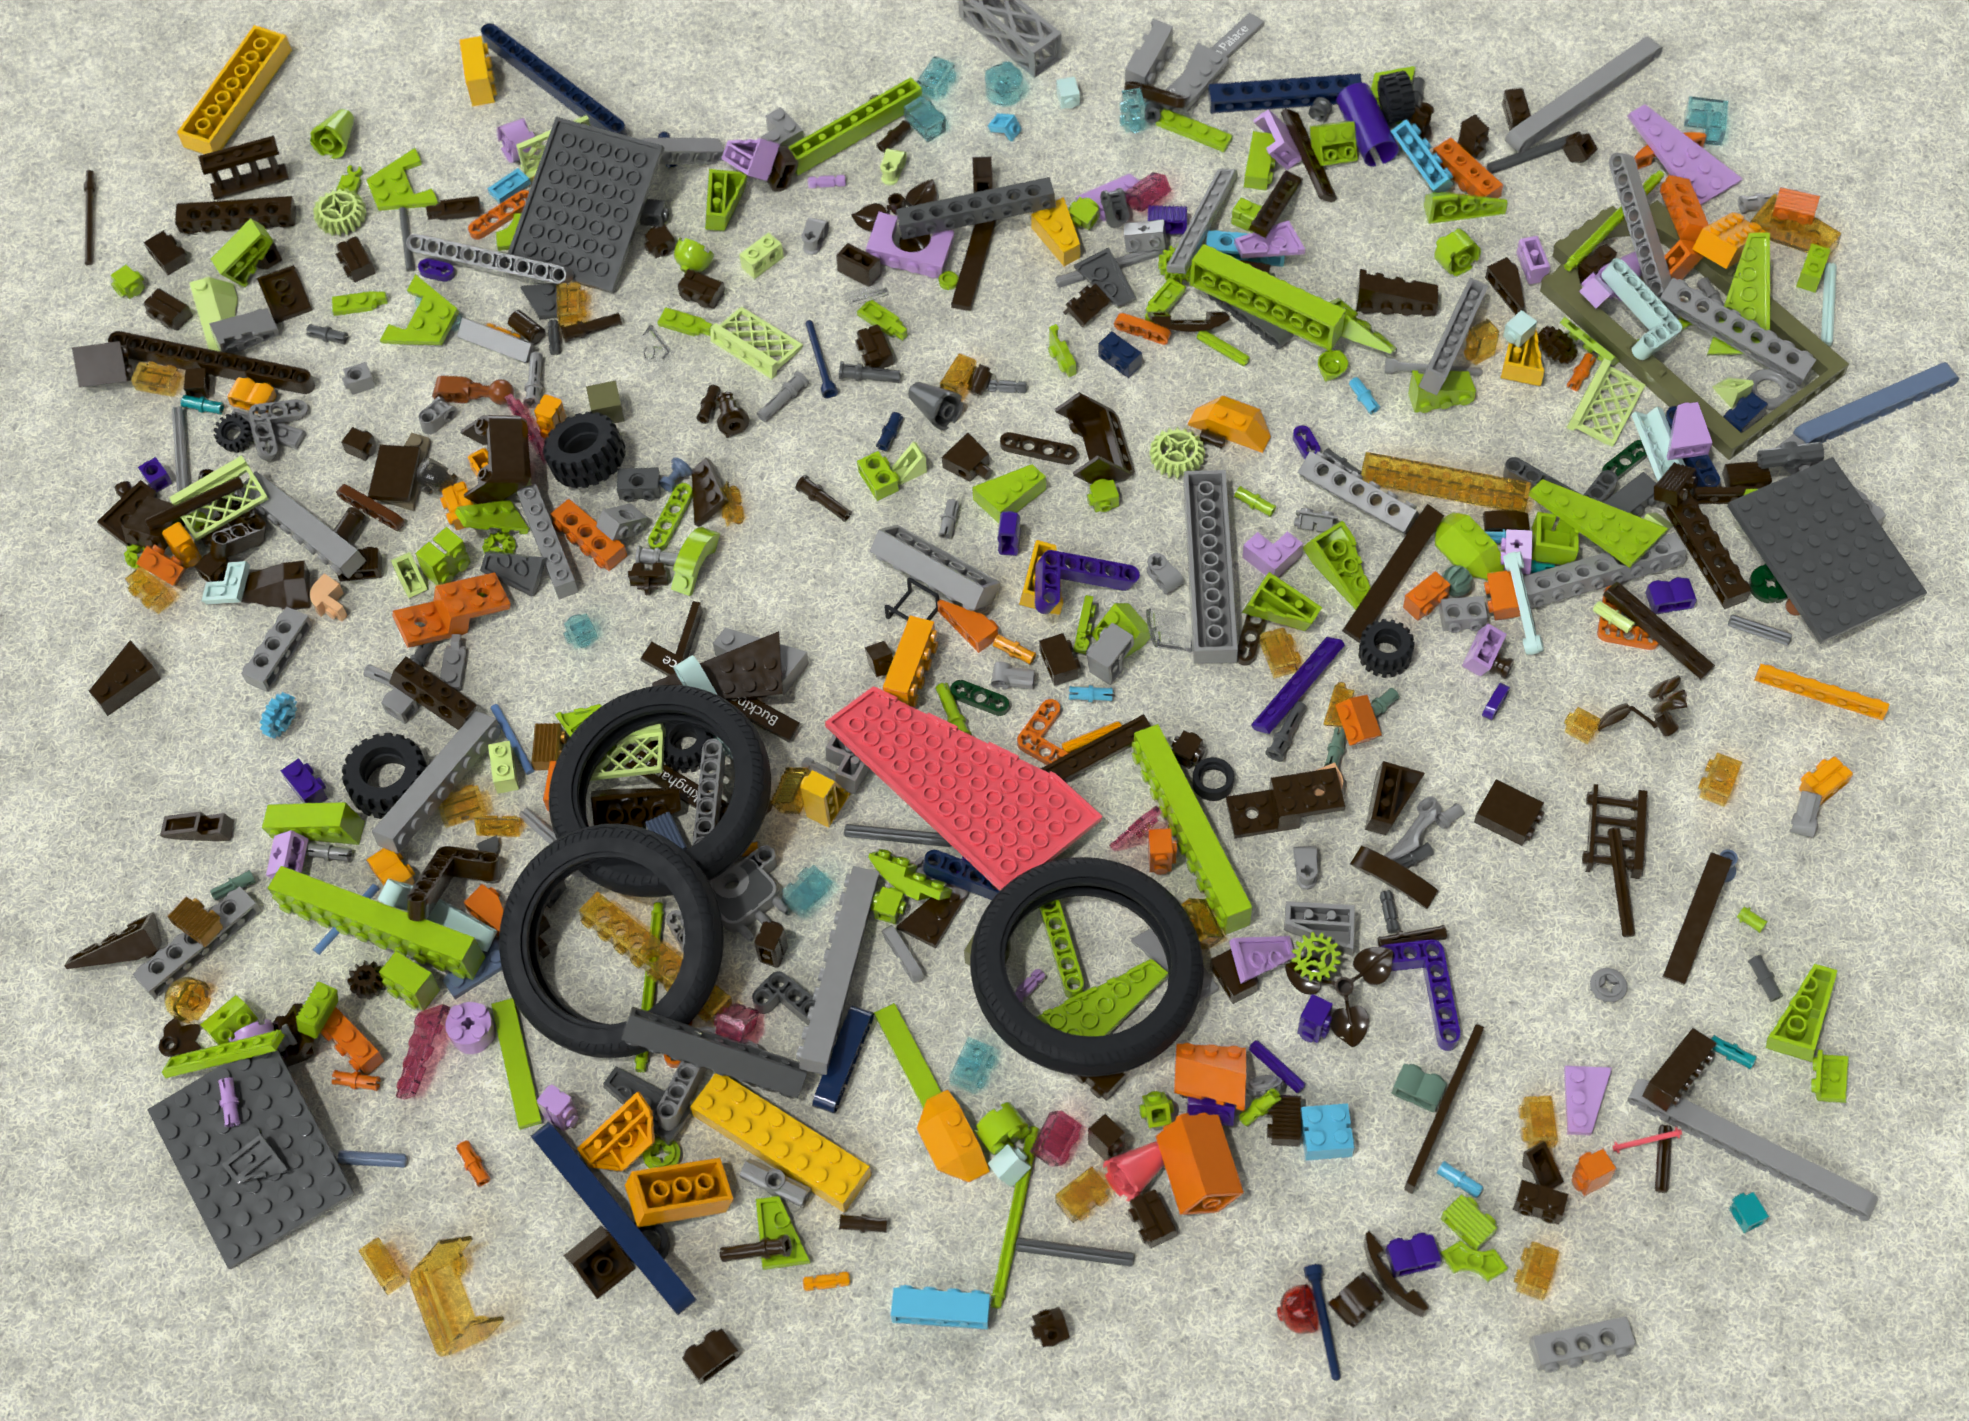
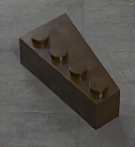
M1360 269L1356 292L1357 312L1364 314L1436 316L1438 285L1416 280L1410 283L1406 282L1402 277L1396 276L1394 279L1384 277L1383 273L1376 272L1375 275L1367 274V270Z

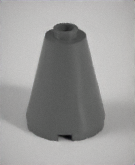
M916 382L909 388V399L934 427L946 430L949 428L947 425L951 421L955 424L963 410V403L961 402L962 396L957 392L922 382Z

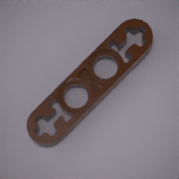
M342 484L336 491L337 496L341 500L358 510L362 509V512L374 519L378 518L379 522L395 531H398L405 524L400 515L346 484Z

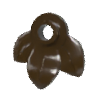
M174 1018L164 1027V1036L158 1045L160 1053L166 1057L200 1050L201 1046L195 1042L200 1034V1025L189 1024L181 1026L179 1020ZM169 1044H174V1046L171 1049H167V1046Z

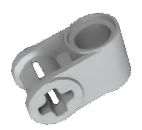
M810 217L807 219L801 236L804 242L803 250L806 254L815 255L820 251L828 234V221Z
M437 397L418 415L422 431L428 435L436 433L456 416L457 408L447 404L443 397Z
M1153 553L1148 557L1147 574L1160 590H1164V594L1170 593L1184 583L1181 573L1172 566L1164 555Z
M1294 847L1293 854L1297 883L1303 889H1312L1317 883V847Z

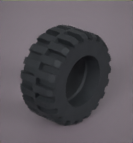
M585 412V414H575L571 418L569 416L565 418L564 422H559L555 425V429H551L544 441L543 454L555 479L562 485L576 489L579 487L589 488L590 485L596 486L599 482L606 481L611 474L614 475L617 472L618 467H621L625 458L626 446L611 418L597 412L595 414L593 412Z
M384 733L383 736L379 734L372 735L373 738H365L361 741L362 744L359 746L355 745L351 749L353 753L348 754L345 758L346 764L342 767L343 784L355 807L358 810H362L368 816L373 814L374 818L382 819V815H386L428 767L420 748L410 738L405 739L404 735L396 734V736H393L392 733ZM394 763L405 767L400 779L390 786L379 788L367 784L373 771L382 765Z

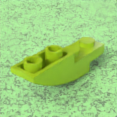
M885 849L869 853L868 858L878 872L891 885L917 901L930 897L937 900L950 898L951 888L946 887L942 881H931L926 878V875L917 873V865L910 863L908 858L895 857L891 855L890 851Z

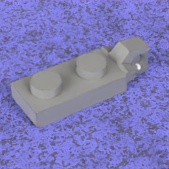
M452 634L451 646H446V650H444L440 680L455 690L461 691L467 653L466 647L462 646L463 640L461 635Z

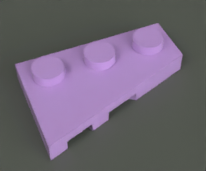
M1289 220L1274 225L1266 239L1254 232L1234 239V245L1242 258L1305 254V248Z

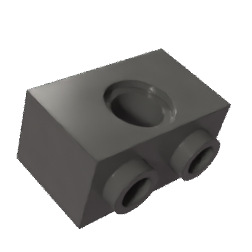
M659 467L618 469L617 493L619 500L633 501L634 499H644L651 501L660 498L661 486L659 481L661 476Z

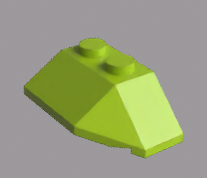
M1452 512L1441 520L1436 528L1435 546L1454 566L1461 565L1470 572L1472 577L1482 578L1488 581V573L1504 571L1505 565H1501V553L1497 544L1469 515Z

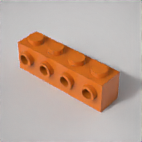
M1450 137L1433 148V155L1435 153L1438 154L1443 161L1440 165L1443 169L1448 168L1453 175L1452 180L1458 184L1462 191L1475 196L1501 197L1503 184L1454 139Z
M335 1006L320 1033L328 1042L332 1040L336 1044L334 1048L342 1057L345 1054L349 1057L350 1060L348 1062L355 1071L361 1070L365 1075H369L384 1060L379 1051Z

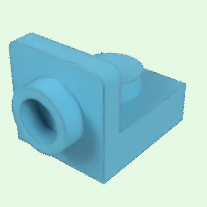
M997 113L988 125L990 132L1005 133L1009 141H1013L1022 130L1016 116L1013 114Z

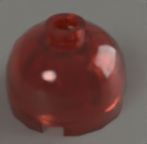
M1308 1284L1289 1288L1281 1298L1280 1307H1277L1279 1321H1284L1290 1331L1298 1334H1309L1319 1329L1317 1310L1314 1312L1312 1303L1315 1299Z

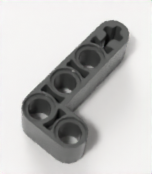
M780 971L773 972L752 994L754 1008L758 1013L768 1014L779 1003H782L809 1026L810 1020H807V1012H809L810 1006L814 1007L816 1001L785 973ZM777 983H783V984H784V985H783L782 987H780V988L774 987V985L777 984ZM798 996L800 1000L793 1002L791 998ZM763 998L768 999L764 1004L758 1003Z

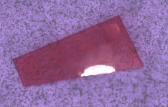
M512 394L504 397L511 413L527 420L528 440L542 463L546 464L547 462L543 454V446L545 444L538 428L533 426V421L529 414L524 413L523 410L525 409L519 399L516 400Z
M442 1004L418 1012L414 1020V1031L408 1042V1053L403 1060V1071L397 1082L395 1097L405 1100L416 1096L426 1071V1067L423 1066L424 1062L432 1056L435 1048L431 1046L436 1034L440 1035L443 1025L440 1024L443 1014L448 1015L451 1007Z

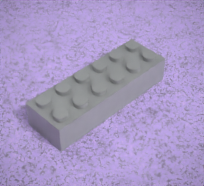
M899 525L879 529L870 549V552L875 554L878 560L891 563L894 569L907 572L912 579L923 581L928 584V588L944 593L947 599L962 603V606L970 611L991 605L1001 584L998 580Z

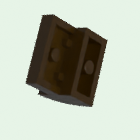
M302 1003L293 1004L286 1016H277L273 1021L274 1031L280 1030L283 1025L287 1024L298 1043L294 1046L289 1045L285 1051L280 1052L287 1066L303 1062L314 1054L312 1049L314 1038L299 1032L297 1029L296 1016H298V1012H301L300 1009L303 1008Z

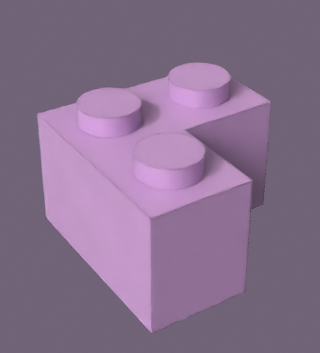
M1288 531L1274 544L1257 532L1243 545L1242 558L1265 576L1270 572L1279 578L1302 556L1303 543Z

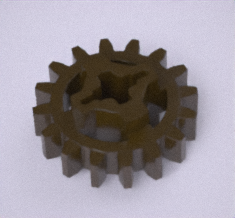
M1546 326L1538 333V345L1542 346V351L1547 353L1548 357L1551 356L1555 362L1559 360L1561 364L1564 362L1569 364L1577 356L1578 350L1575 349L1577 345L1573 344V339L1567 337V333H1563L1561 329L1556 330L1554 326H1551V328Z

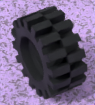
M232 413V416L226 414V419L221 417L220 420L222 422H216L215 425L218 428L213 430L216 433L214 438L225 450L238 453L240 449L243 452L245 451L244 446L246 445L249 448L250 444L248 442H253L254 438L251 437L250 424L241 415ZM235 426L239 427V436L234 440H229L228 432Z

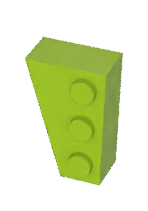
M709 169L705 230L725 231L746 188L747 175L745 173Z

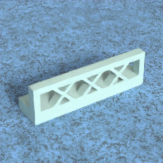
M1655 407L1648 414L1637 411L1631 414L1657 481L1674 462L1685 466L1682 458L1667 460L1671 429L1662 408Z

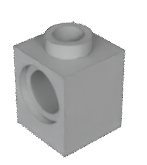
M367 362L343 369L345 377L342 380L345 389L350 388L352 395L375 388Z
M395 687L384 696L381 702L386 713L404 724L419 709L416 701Z

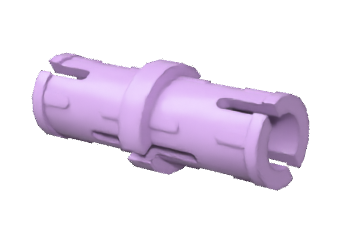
M224 1078V1081L220 1079L218 1081L221 1093L219 1103L220 1107H223L225 1127H234V1123L236 1126L240 1124L237 1108L239 1098L235 1095L234 1078Z

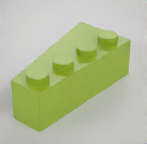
M1818 964L1813 965L1784 1014L1781 1015L1777 1025L1769 1034L1766 1043L1767 1049L1812 1062L1838 970Z

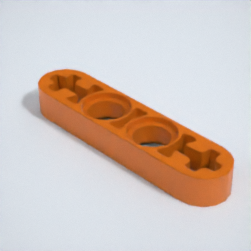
M522 190L471 222L468 226L471 238L476 240L482 239L512 220L514 214L522 213L526 201L521 199H527L529 191ZM506 208H514L510 213L504 212ZM491 218H498V221L495 223L488 222Z

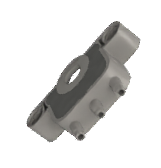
M764 845L757 848L739 864L732 865L725 872L714 878L713 890L720 907L723 927L730 932H739L749 942L754 940V936L747 927L755 920H758L761 924L766 921L770 922L769 918L764 914L770 908L775 906L783 914L789 911L786 904L778 897L774 880L768 875L777 865L775 851L772 847ZM770 857V860L762 861L763 858ZM731 882H736L739 884L734 889L725 888V886Z

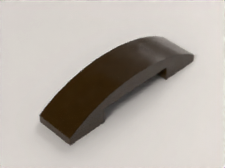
M1168 312L1147 313V316L1155 323L1165 328L1182 332L1209 330L1230 320V315L1226 312H1206V319L1171 320V315Z
M1362 845L1350 862L1351 866L1367 875L1374 876L1408 896V899L1425 909L1429 908L1439 892L1438 889L1409 869Z
M1370 1231L1365 1233L1364 1249L1372 1273L1381 1287L1395 1302L1409 1312L1422 1318L1426 1316L1429 1309L1414 1289L1407 1294L1403 1291L1379 1259L1382 1257L1384 1249Z

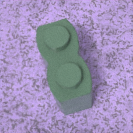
M1403 1064L1391 1093L1430 1112H1435L1447 1083L1440 1075L1434 1073L1427 1074L1415 1064Z

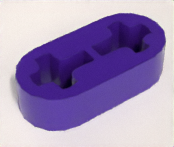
M423 259L418 263L419 273L424 278L448 282L455 276L453 266L449 263L433 259Z
M1304 425L1295 427L1293 441L1302 457L1306 459L1310 451L1307 452L1308 446L1312 451L1315 450V454L1317 451L1320 452V445L1310 428ZM1299 433H1301L1302 435H1306L1305 440L1302 436H1298Z
M1501 682L1499 683L1484 708L1483 717L1491 721L1494 719L1510 691L1509 686Z

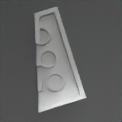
M1197 42L1174 93L1187 96L1186 107L1180 109L1186 112L1209 87V84L1229 64V58Z
M1151 928L1131 939V942L1145 952L1146 956L1150 959L1152 958L1168 972L1163 947ZM1205 967L1199 1002L1219 991V987Z

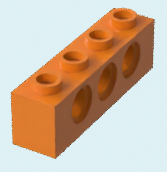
M1668 175L1665 182L1661 184L1660 193L1680 239L1696 242L1702 229L1708 226L1709 223L1690 179Z
M569 498L550 513L554 529L559 533L562 531L566 534L565 536L571 544L576 543L580 546L579 548L585 556L590 555L593 557L598 567H604L610 571L627 557L625 546L620 541H612L596 527L597 522Z

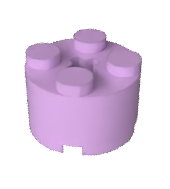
M524 118L497 127L498 141H502L503 147H501V150L508 162L520 161L516 145L535 137L532 131H528ZM532 147L523 149V152L528 153Z
M465 1002L455 1005L450 1009L445 1028L452 1044L458 1050L465 1054H477L485 1050L493 1042L496 1034L495 1024L483 1004Z

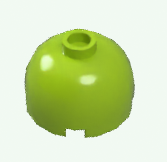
M679 238L674 250V258L677 264L681 266L680 270L684 273L688 269L699 273L709 267L714 253L711 250L707 253L704 251L705 246L688 238L682 241V238Z

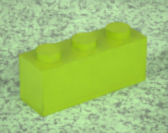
M1253 131L1244 176V188L1267 191L1268 184H1272L1273 172H1270V170L1275 169L1276 160L1269 155L1266 149L1275 142L1272 133Z

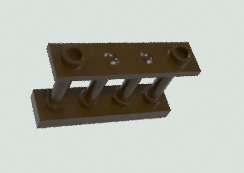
M274 135L198 156L203 175L211 174L214 183H210L214 200L289 180L285 163L278 165L275 158L280 153ZM267 158L271 167L259 170L256 161ZM249 163L252 172L240 175L237 166ZM230 168L233 177L221 180L218 171Z
M1594 784L1592 791L1587 792L1586 805H1590L1587 851H1583L1582 864H1586L1585 872H1590L1593 863L1612 865L1611 856L1594 854V843L1609 845L1608 836L1595 834L1596 824L1627 827L1629 830H1633V837L1629 839L1622 838V845L1627 847L1628 850H1632V857L1624 858L1627 870H1631L1630 878L1640 879L1644 861L1648 791L1638 790L1636 798L1624 799L1598 795V784ZM1597 804L1630 808L1631 811H1634V817L1626 819L1596 815Z

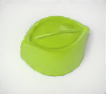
M1341 350L1325 351L1318 358V368L1325 382L1341 376L1348 366L1347 357Z

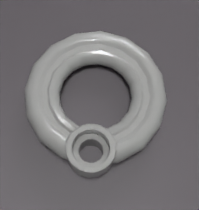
M1772 369L1757 370L1746 379L1753 380L1754 385L1751 392L1768 403L1767 410L1776 409L1795 395L1798 390L1793 381ZM1763 380L1774 381L1780 386V395L1772 399L1765 398L1758 393L1757 384Z

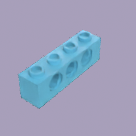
M1209 230L1207 233V246L1214 247L1218 251L1231 255L1237 260L1284 267L1285 256L1242 258L1234 245V239L1249 233L1223 232L1218 230Z

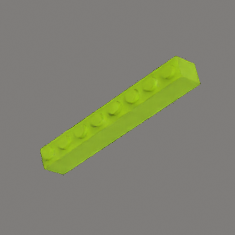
M910 77L789 146L788 148L798 161L795 173L799 176L922 105V88Z

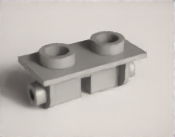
M1301 508V510H1296V515L1300 517L1295 518L1294 526H1298V529L1312 531L1313 523H1317L1316 531L1324 532L1336 525L1333 524V521L1337 522L1338 516H1334V513L1329 511H1322L1320 514L1313 513V509Z

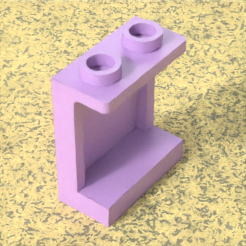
M1269 109L1253 120L1263 132L1272 133L1276 142L1266 149L1269 155L1286 170L1302 160L1287 126Z

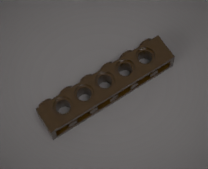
M292 196L176 204L175 213L177 229L179 233L184 234L238 230L250 218L263 225L265 229L269 227L286 228L288 226H295L296 205Z
M1688 492L1686 500L1680 502L1678 507L1665 504L1663 511L1671 524H1673L1674 529L1722 607L1727 609L1746 602L1751 592L1750 585L1741 576L1738 565L1733 563L1728 549L1723 547L1718 533L1710 526L1708 517L1700 510L1698 501Z

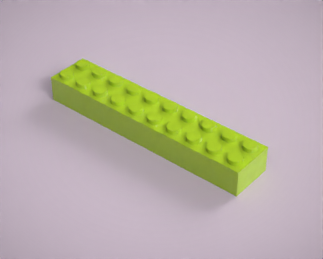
M1159 724L1135 732L1134 742H1132V759L1135 765H1140L1142 769L1140 771L1141 777L1145 783H1149L1151 797L1154 801L1157 800L1160 805L1158 809L1161 817L1167 819L1169 823L1167 826L1168 829L1171 828L1172 837L1176 836L1178 840L1177 848L1181 855L1185 854L1188 860L1186 861L1187 868L1190 873L1195 874L1197 878L1195 880L1196 886L1200 892H1204L1206 906L1209 911L1213 910L1216 916L1214 920L1219 930L1223 929L1225 935L1250 926L1252 905Z
M280 866L268 886L272 899L279 904V909L285 913L291 914V912H294L300 918L306 921H310V919L315 920L325 928H329V926L335 927L343 935L352 934L362 942L370 941L381 949L386 950L389 948L405 957L406 955L413 957L418 963L432 964L439 971L444 972L448 970L460 979L466 977L473 980L485 959V955L475 937L426 919L423 921H412L408 918V914L405 911L289 868Z

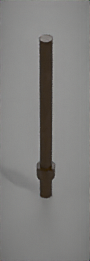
M92 170L86 171V181L84 182V192L86 193L85 265H93V204L96 184L94 182V171Z

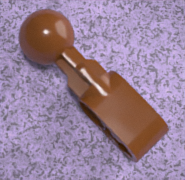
M438 376L432 397L434 399L443 397L445 402L463 404L468 403L471 399L489 397L495 404L505 405L513 399L514 388L510 382L504 379L495 380L490 386L473 382L467 377Z

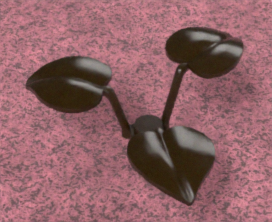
M930 179L917 185L907 193L906 197H903L900 193L891 194L888 197L889 205L886 206L887 211L883 205L873 203L851 214L857 226L872 232L879 212L890 214L891 211L897 215L896 209L905 208L906 205L909 207L937 201L934 180ZM927 234L904 240L901 236L899 247L905 252H919L929 245L931 236Z
M1677 675L1671 679L1664 680L1649 691L1648 695L1651 699L1659 696L1660 700L1652 709L1654 713H1657L1654 716L1655 721L1651 720L1634 706L1623 703L1611 708L1602 716L1598 724L1599 733L1603 728L1625 719L1631 711L1650 723L1653 728L1658 727L1663 736L1666 737L1675 733L1679 726L1669 713V710L1687 708V692L1684 689L1672 692L1678 687L1681 677Z
M1371 947L1360 951L1353 960V967L1359 974L1351 979L1341 977L1336 982L1324 980V976H1322L1321 982H1318L1317 977H1314L1312 982H1310L1309 975L1306 974L1302 978V970H1294L1298 963H1287L1285 970L1291 984L1303 994L1311 995L1318 993L1321 983L1335 986L1337 994L1344 997L1346 1009L1339 1008L1332 1014L1331 1017L1333 1018L1330 1026L1333 1033L1339 1039L1346 1042L1349 1046L1355 1047L1363 1040L1367 1032L1369 1018L1363 1007L1353 1006L1350 1008L1348 996L1353 992V983L1362 976L1364 981L1370 985H1379L1385 982L1392 970L1393 951L1385 947ZM1312 957L1310 959V961L1316 960L1317 962H1320V960L1316 957ZM1310 966L1306 968L1312 972H1320L1316 967Z

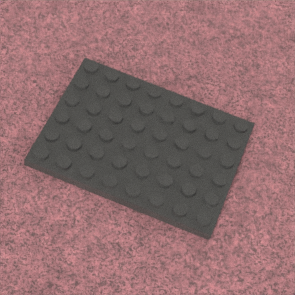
M555 117L508 253L567 266L574 273L571 282L614 294L665 149L663 145ZM525 262L523 268L528 269V264ZM544 266L541 270V273L543 274L546 273V268ZM561 270L559 274L561 279L564 278L563 270Z
M1833 457L1730 501L1727 505L1820 644L1914 602L1927 594L1923 585Z
M278 1048L274 1052L225 1063L147 1109L227 1268L230 1270L356 1195ZM224 1078H234L235 1095L239 1098L237 1108L240 1124L236 1126L234 1123V1127H225L223 1107H220L219 1103L221 1093L218 1081L220 1079L224 1081ZM262 1134L289 1170L280 1174L236 1183L222 1164L255 1137Z

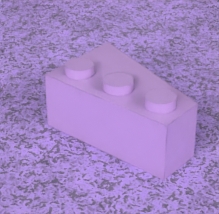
M757 138V140L747 139L746 141L728 140L721 159L748 176L767 181L768 176L772 172V165L780 144L762 138Z

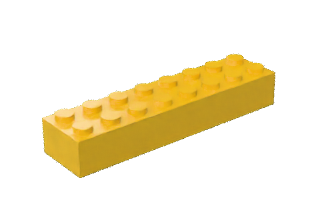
M256 25L251 28L177 131L184 148L202 154L223 149L292 50L286 35Z
M715 1073L690 1106L695 1118L773 1168L782 1171L787 1177L810 1187L812 1193L844 1213L871 1177L869 1165L726 1075L722 1076Z

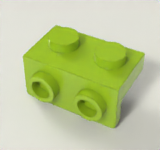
M1818 1049L1817 1057H1813V1071H1816V1078L1811 1080V1092L1816 1094L1817 1101L1846 1103L1849 1069L1848 1056L1824 1055L1823 1050Z

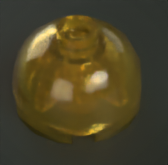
M194 977L179 978L172 982L165 993V1008L173 1018L189 1024V1021L199 1020L210 1005L211 998L208 997V991L211 992L210 987L206 982Z

